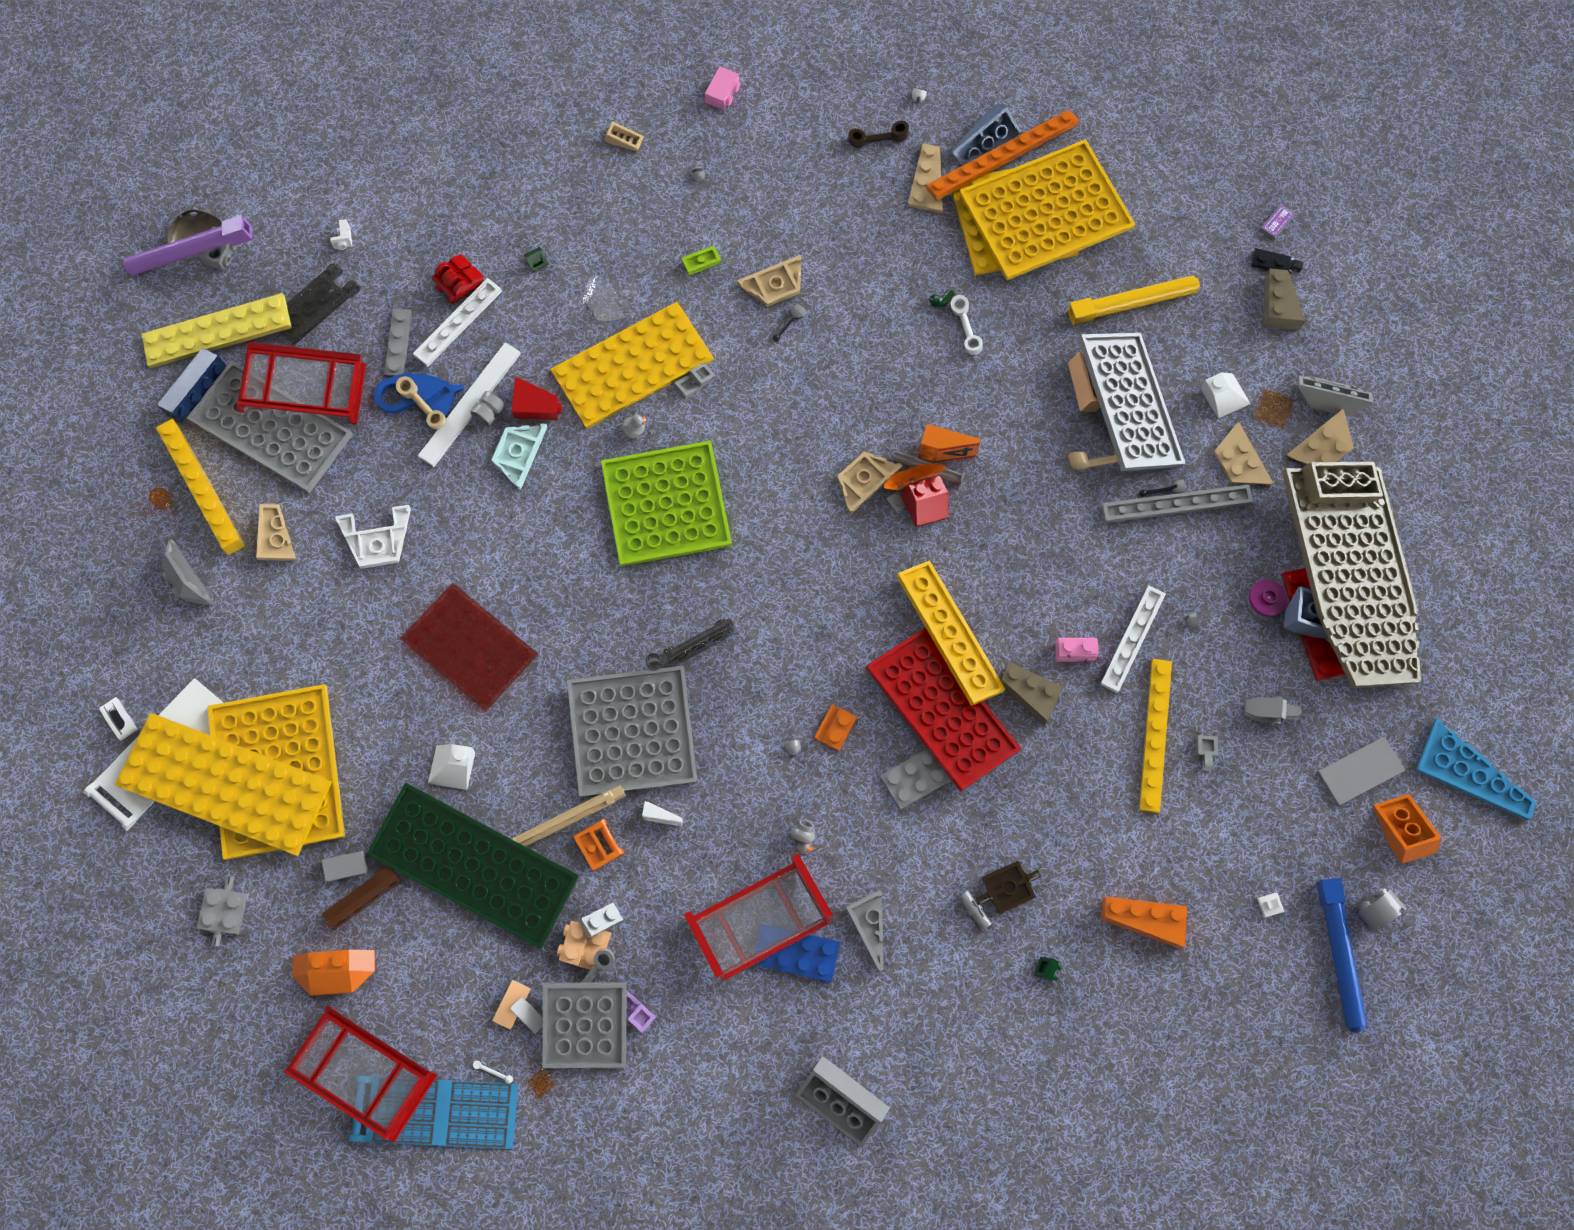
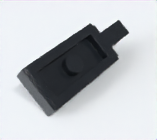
M1255 248L1251 266L1265 270L1279 269L1288 270L1289 273L1292 271L1300 273L1304 262L1294 260V257Z

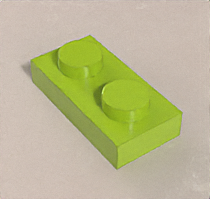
M715 246L681 258L688 276L721 264V258Z

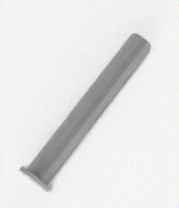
M895 451L892 457L893 461L909 467L932 464L900 451ZM946 468L937 477L940 476L942 479L959 484V487H961L965 473L961 474Z

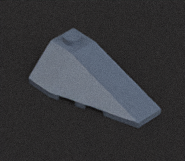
M997 103L981 117L951 152L960 166L980 157L981 154L991 151L1023 134L1007 106Z
M1302 586L1298 587L1285 611L1284 628L1298 634L1329 640L1317 615L1312 591Z

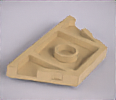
M801 255L739 279L737 284L767 307L800 294Z
M1344 410L1339 411L1286 456L1302 462L1304 465H1308L1311 462L1339 461L1354 448Z
M1237 423L1213 452L1230 484H1261L1271 486L1273 481L1240 423Z
M863 452L837 476L849 513L852 514L891 476L898 473L903 465L888 462L885 458L875 457L867 452Z

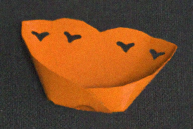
M932 463L910 467L891 476L884 484V488L903 490L908 484L937 476L946 469V466ZM911 478H914L916 480L909 482Z

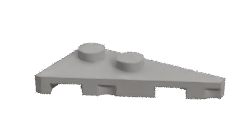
M879 890L846 907L878 972L883 970L884 963L882 892Z

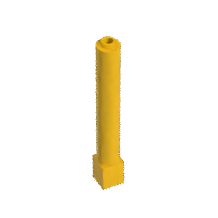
M1191 275L1094 300L1090 297L1070 302L1067 311L1072 325L1075 326L1094 321V318L1197 293L1200 283L1198 278Z

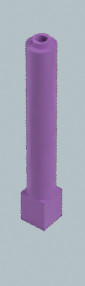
M242 215L222 221V226L124 259L123 268L133 276L228 243L231 246L250 241L252 240L251 225Z

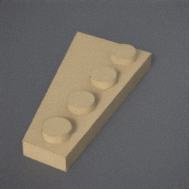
M923 143L908 201L909 207L942 213V198L936 201L926 190L927 184L941 177L940 147Z

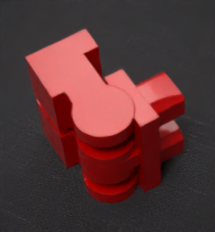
M462 254L450 258L449 262L439 264L432 277V280L436 283L435 289L441 293L445 292L447 294V301L450 304L458 302L460 297L467 295L468 291H475L484 279V276L474 266L471 267L472 264Z

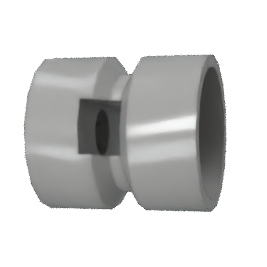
M485 391L479 399L480 403H476L470 410V413L477 421L490 426L495 420L494 415L499 414L505 407V404L493 393Z

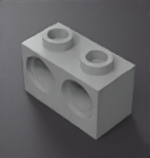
M228 243L200 253L199 258L205 266L224 271L225 267L231 262L233 250L235 251L238 245L231 246Z

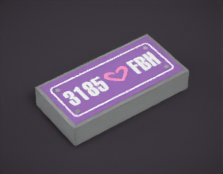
M1280 204L1261 227L1260 231L1272 240H1275L1296 213Z

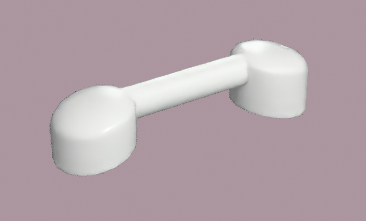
M957 295L951 300V310L960 317L967 337L964 342L965 351L970 355H977L983 349L982 339L979 336L973 335L966 315L969 310L968 299L963 295Z

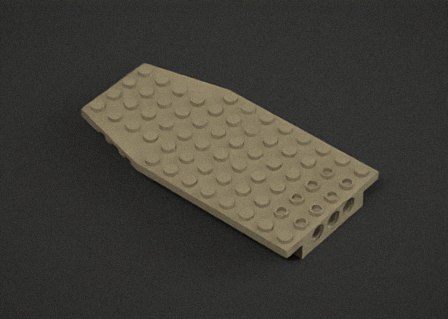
M1311 462L1303 468H1286L1282 473L1316 612L1351 687L1407 685L1421 682L1420 658L1417 657L1419 641H1416V631H1418V623L1415 620V615L1418 614L1417 604L1381 468H1376L1374 462Z

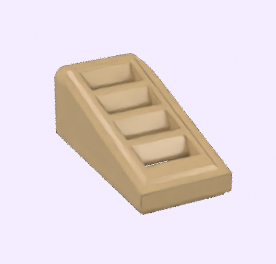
M612 121L604 141L638 152L644 136ZM634 138L637 139L635 145L632 144Z

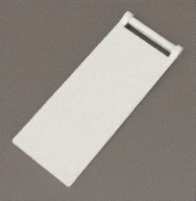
M193 679L159 716L210 735L207 706L223 702L198 680ZM137 738L83 792L87 797H92L116 818L126 831L155 802L114 785ZM99 786L104 788L133 815L127 818L97 791Z

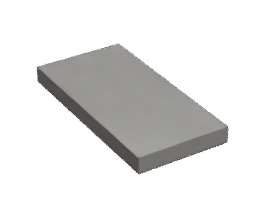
M1384 736L1319 770L1317 774L1336 805L1340 806L1406 770Z

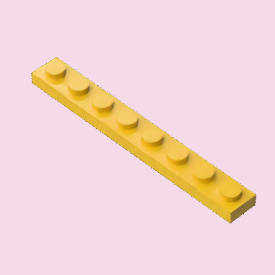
M1152 659L1139 811L1160 813L1172 661Z

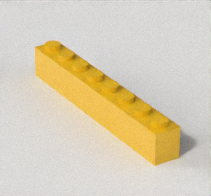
M171 419L157 426L156 429L221 548L227 555H230L245 547L178 424L174 419Z

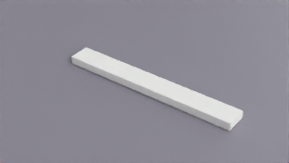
M507 343L503 344L446 418L445 425L436 431L419 453L418 457L421 460L435 467L473 417L470 410L476 403H480L479 399L485 391L492 392L520 356V351Z

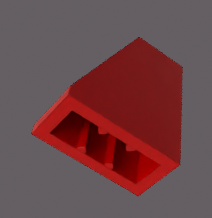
M515 377L512 402L513 417L517 419L558 420L559 414H562V403H559L558 396L521 378Z

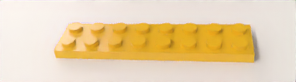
M927 561L899 572L896 576L970 705L973 706L1003 693L1005 687L931 562Z

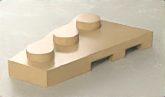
M260 504L257 560L296 561L280 505Z

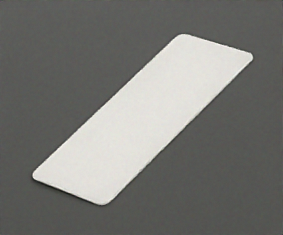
M523 997L511 1006V1010L534 1034L543 1026V1017Z

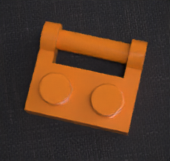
M605 819L573 836L593 872L625 854L610 833ZM598 830L601 831L612 850V853L609 855L606 854L595 835V832Z

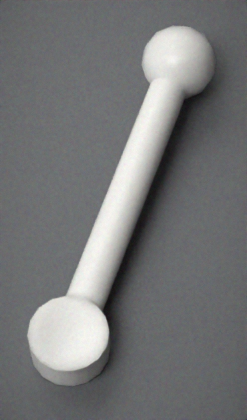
M480 1061L473 1063L475 1069H482L504 1079L508 1084L513 1081L511 1075L505 1076L482 1065Z

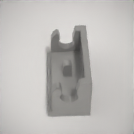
M365 850L322 860L326 882L367 873L368 870Z

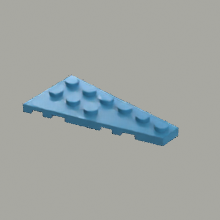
M1439 718L1434 719L1415 771L1526 821L1531 820L1536 801L1519 786L1512 784L1506 778V775L1492 767V764L1468 743L1465 744L1456 736L1457 734L1452 729L1449 730L1445 727Z

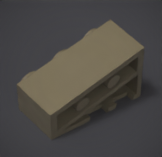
M1269 269L1264 278L1263 327L1300 330L1305 322V318L1288 270Z

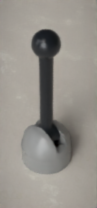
M795 304L791 310V319L778 334L773 336L774 341L780 340V336L795 319L800 320L807 314V311L801 305Z
M1181 479L1174 481L1171 487L1148 491L1142 489L1139 495L1145 497L1146 494L1172 491L1174 494L1185 493V483Z

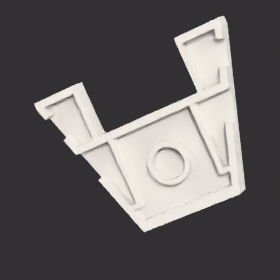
M409 505L392 507L394 526L358 532L355 529L353 514L335 516L361 569L399 563L411 511Z

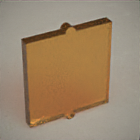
M1265 389L1255 417L1267 421L1268 424L1273 423L1284 428L1294 399Z

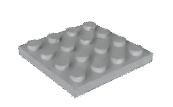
M627 982L543 983L542 1068H626Z

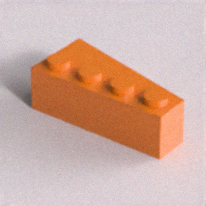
M1105 897L1102 899L1101 920L1168 944L1179 950L1185 947L1187 906L1115 897Z

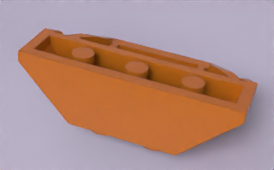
M374 950L324 951L292 956V977L310 996L353 993L375 972Z

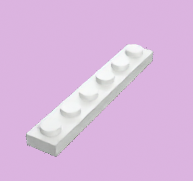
M487 278L413 353L414 357L428 367L502 292L501 288Z
M1148 585L1100 683L1101 686L1115 693L1119 692L1166 593Z

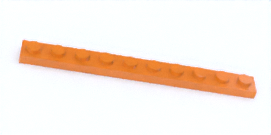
M1068 109L926 185V190L937 201L1078 126L1079 119Z

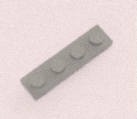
M393 309L384 373L385 377L388 378L404 374L412 318V311L409 309Z

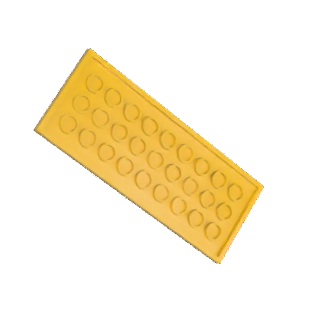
M150 712L114 785L298 856L332 782Z

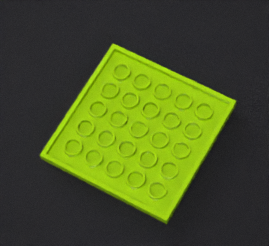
M711 440L601 460L620 567L732 546Z

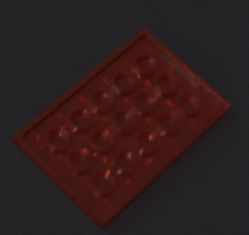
M454 583L440 595L400 638L401 641L485 712L489 710L538 656L535 650Z

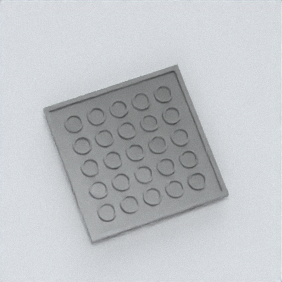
M684 666L567 680L579 797L600 795L620 785L625 792L698 782Z

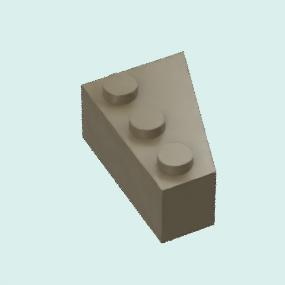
M1010 662L1001 679L1005 691L1045 726L1063 687Z

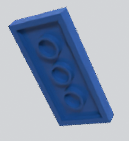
M761 924L754 954L795 933V931ZM808 935L755 965L832 982L840 942Z

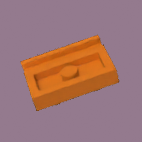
M832 704L814 739L840 751L857 716Z

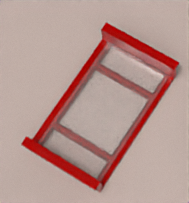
M247 342V353L236 411L244 413L245 406L348 417L350 424H357L366 363L362 362L360 354Z
M799 854L791 857L793 863L695 916H693L691 911L683 914L716 979L720 977L723 982L831 924L830 917L833 914Z
M326 1006L324 1014L287 1069L284 1070L285 1074L384 1139L391 1140L394 1143L438 1076L341 1015L331 1006Z

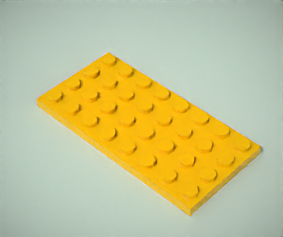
M675 302L556 365L550 370L583 425L588 429L688 375L690 370L704 362L708 364L714 361V358L678 302Z

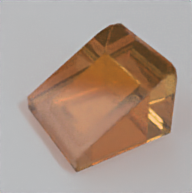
M545 1068L541 1069L527 1081L539 1099L557 1086Z

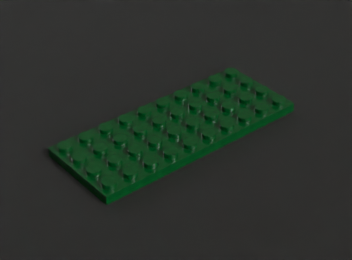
M404 783L367 852V855L540 949L543 948L580 875L408 783Z

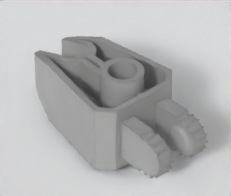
M1257 697L1247 700L1244 708V716L1254 721L1267 722L1272 726H1281L1285 720H1298L1302 714L1301 707L1288 705L1287 700L1282 697Z

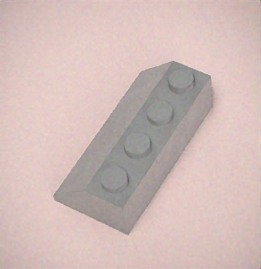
M825 1057L821 1058L795 1094L797 1098L861 1147H863L880 1125L890 1109L889 1106Z

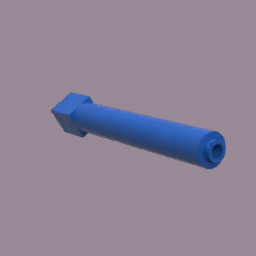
M1342 878L1320 880L1316 882L1320 906H1323L1346 1028L1351 1029L1352 1032H1362L1368 1024L1344 908L1346 898Z

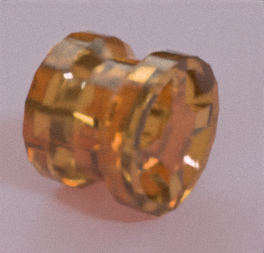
M155 488L149 494L150 502L159 510L167 509L172 504V497L164 488Z

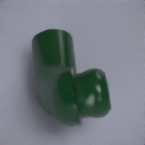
M948 289L942 297L932 294L929 297L930 305L933 307H945L954 297L955 293Z

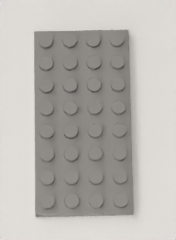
M1141 333L1080 335L1078 341L1121 471L1182 467L1186 464Z
M231 360L187 417L188 421L310 494L351 439L353 433L321 414L245 406L244 413L237 412V401L244 368ZM251 373L247 398L262 400L265 380L254 373ZM271 384L269 401L304 404Z

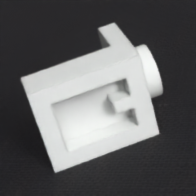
M346 219L339 220L338 236L331 237L330 242L334 249L344 250L347 247H352L351 229Z

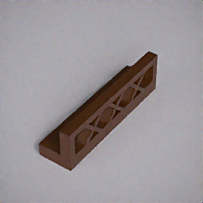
M389 866L385 867L323 912L322 915L327 921L326 925L328 928L335 931L402 881L394 869Z

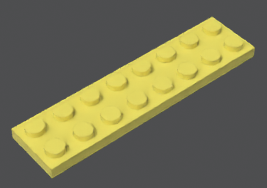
M281 293L142 333L147 366L153 368L196 356L202 348L211 352L291 328L285 296Z

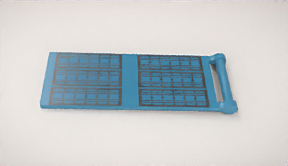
M356 1076L355 1108L363 1112L366 1083H372L370 1106L388 1077ZM396 1078L370 1118L387 1129L418 1079ZM435 1080L395 1143L512 1149L518 1084ZM353 1118L352 1134L349 1135V1141L394 1143L391 1140L384 1139L368 1127L366 1135H360L361 1123Z

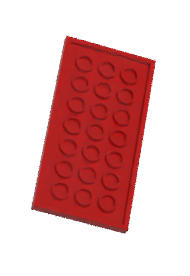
M926 627L865 667L960 792L1021 750L984 701L973 706L970 705Z

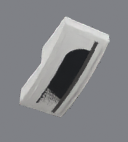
M117 697L99 708L120 741L138 730Z

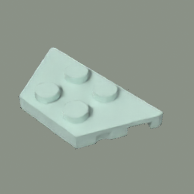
M543 423L541 426L533 427L525 425L518 428H505L493 455L492 463L520 490L547 430V424Z

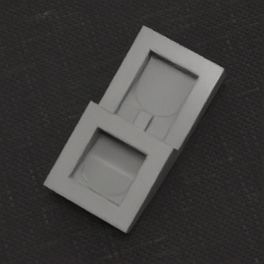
M704 362L690 370L689 375L675 382L674 388L686 400L713 380L715 374Z

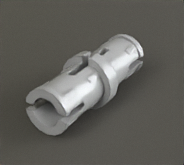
M969 891L958 897L969 912L968 915L972 916L982 931L992 924L983 912V907L978 905Z

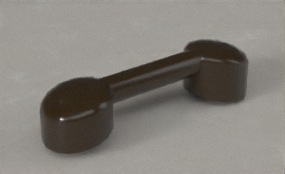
M897 121L893 124L891 132L867 136L862 130L855 128L849 131L848 141L853 147L857 148L864 146L865 143L892 139L896 142H902L908 137L909 124L906 121Z

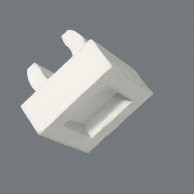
M1278 893L1257 898L1264 918L1284 912Z

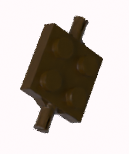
M1016 861L983 876L982 880L987 893L976 897L977 901H979L978 904L981 905L991 901L1000 915L1036 898L1032 890L1031 881L1041 878V874H1038L1039 870L1027 874L1022 869L1019 861Z

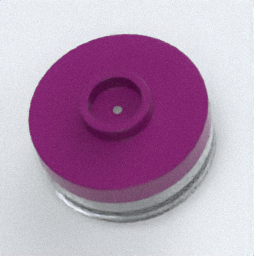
M1268 579L1260 580L1247 591L1245 604L1248 611L1254 617L1261 620H1271L1286 608L1287 594L1277 582Z

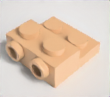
M571 920L570 925L566 924L563 936L566 937L564 945L560 944L557 950V956H560L559 961L591 970L595 965L594 956L599 949L607 948L611 932L604 931L588 939L579 922Z

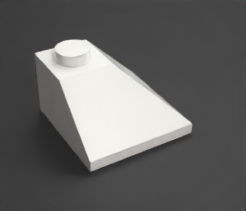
M1219 373L1204 381L1200 388L1218 419L1250 405L1249 400L1232 373Z
M454 744L437 745L428 784L467 790L475 756L473 748Z

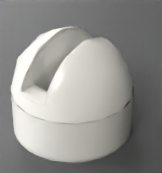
M913 88L912 98L916 102L917 97H920V103L924 101L927 92Z

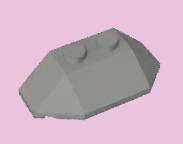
M1299 376L1298 387L1310 408L1316 411H1326L1336 415L1343 409L1345 416H1349L1373 404L1371 392H1364L1350 385L1316 377Z
M172 539L169 540L161 567L164 570L162 574L167 583L171 582L174 586L171 590L177 598L181 597L185 602L213 606L215 603L181 549Z

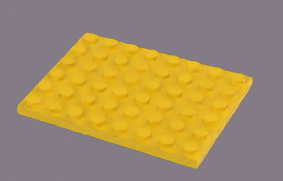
M1086 139L959 191L962 201L1007 281L1131 230L1136 225Z
M325 684L207 706L211 736L332 782L304 845L345 838L328 691ZM220 827L223 860L280 850Z

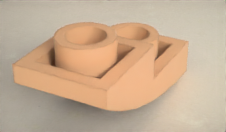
M512 980L492 1021L511 1030L517 1018V1015L511 1010V1006L521 997L526 1000L531 988Z

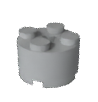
M1381 888L1373 894L1375 898L1372 901L1366 900L1357 907L1359 909L1358 915L1374 933L1379 931L1376 927L1382 926L1384 928L1402 914L1399 911L1400 909L1404 911L1407 909L1390 888Z

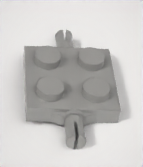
M226 877L224 888L205 889L197 929L213 933L211 946L219 947L222 935H239L248 894L232 890L235 879L233 877Z

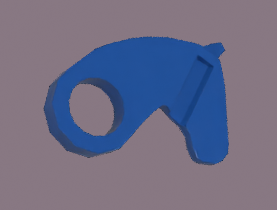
M405 373L381 381L375 388L374 399L379 409L388 414H397L416 405L412 398L407 399L403 397L399 403L394 405L386 404L382 400L384 392L391 387H396L397 380L406 376L415 382L418 388L417 394L433 411L439 410L446 417L453 405L455 393L464 390V385L449 384L442 379L426 374ZM425 418V424H426V426H427L428 428H430V426L427 424L426 418Z

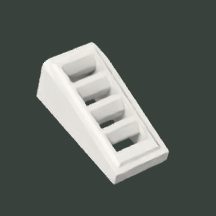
M645 801L642 813L645 821L675 826L683 825L681 817Z

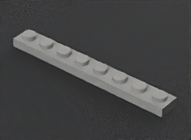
M1248 484L1102 503L1101 508L1104 522L1110 523L1250 505L1253 499Z

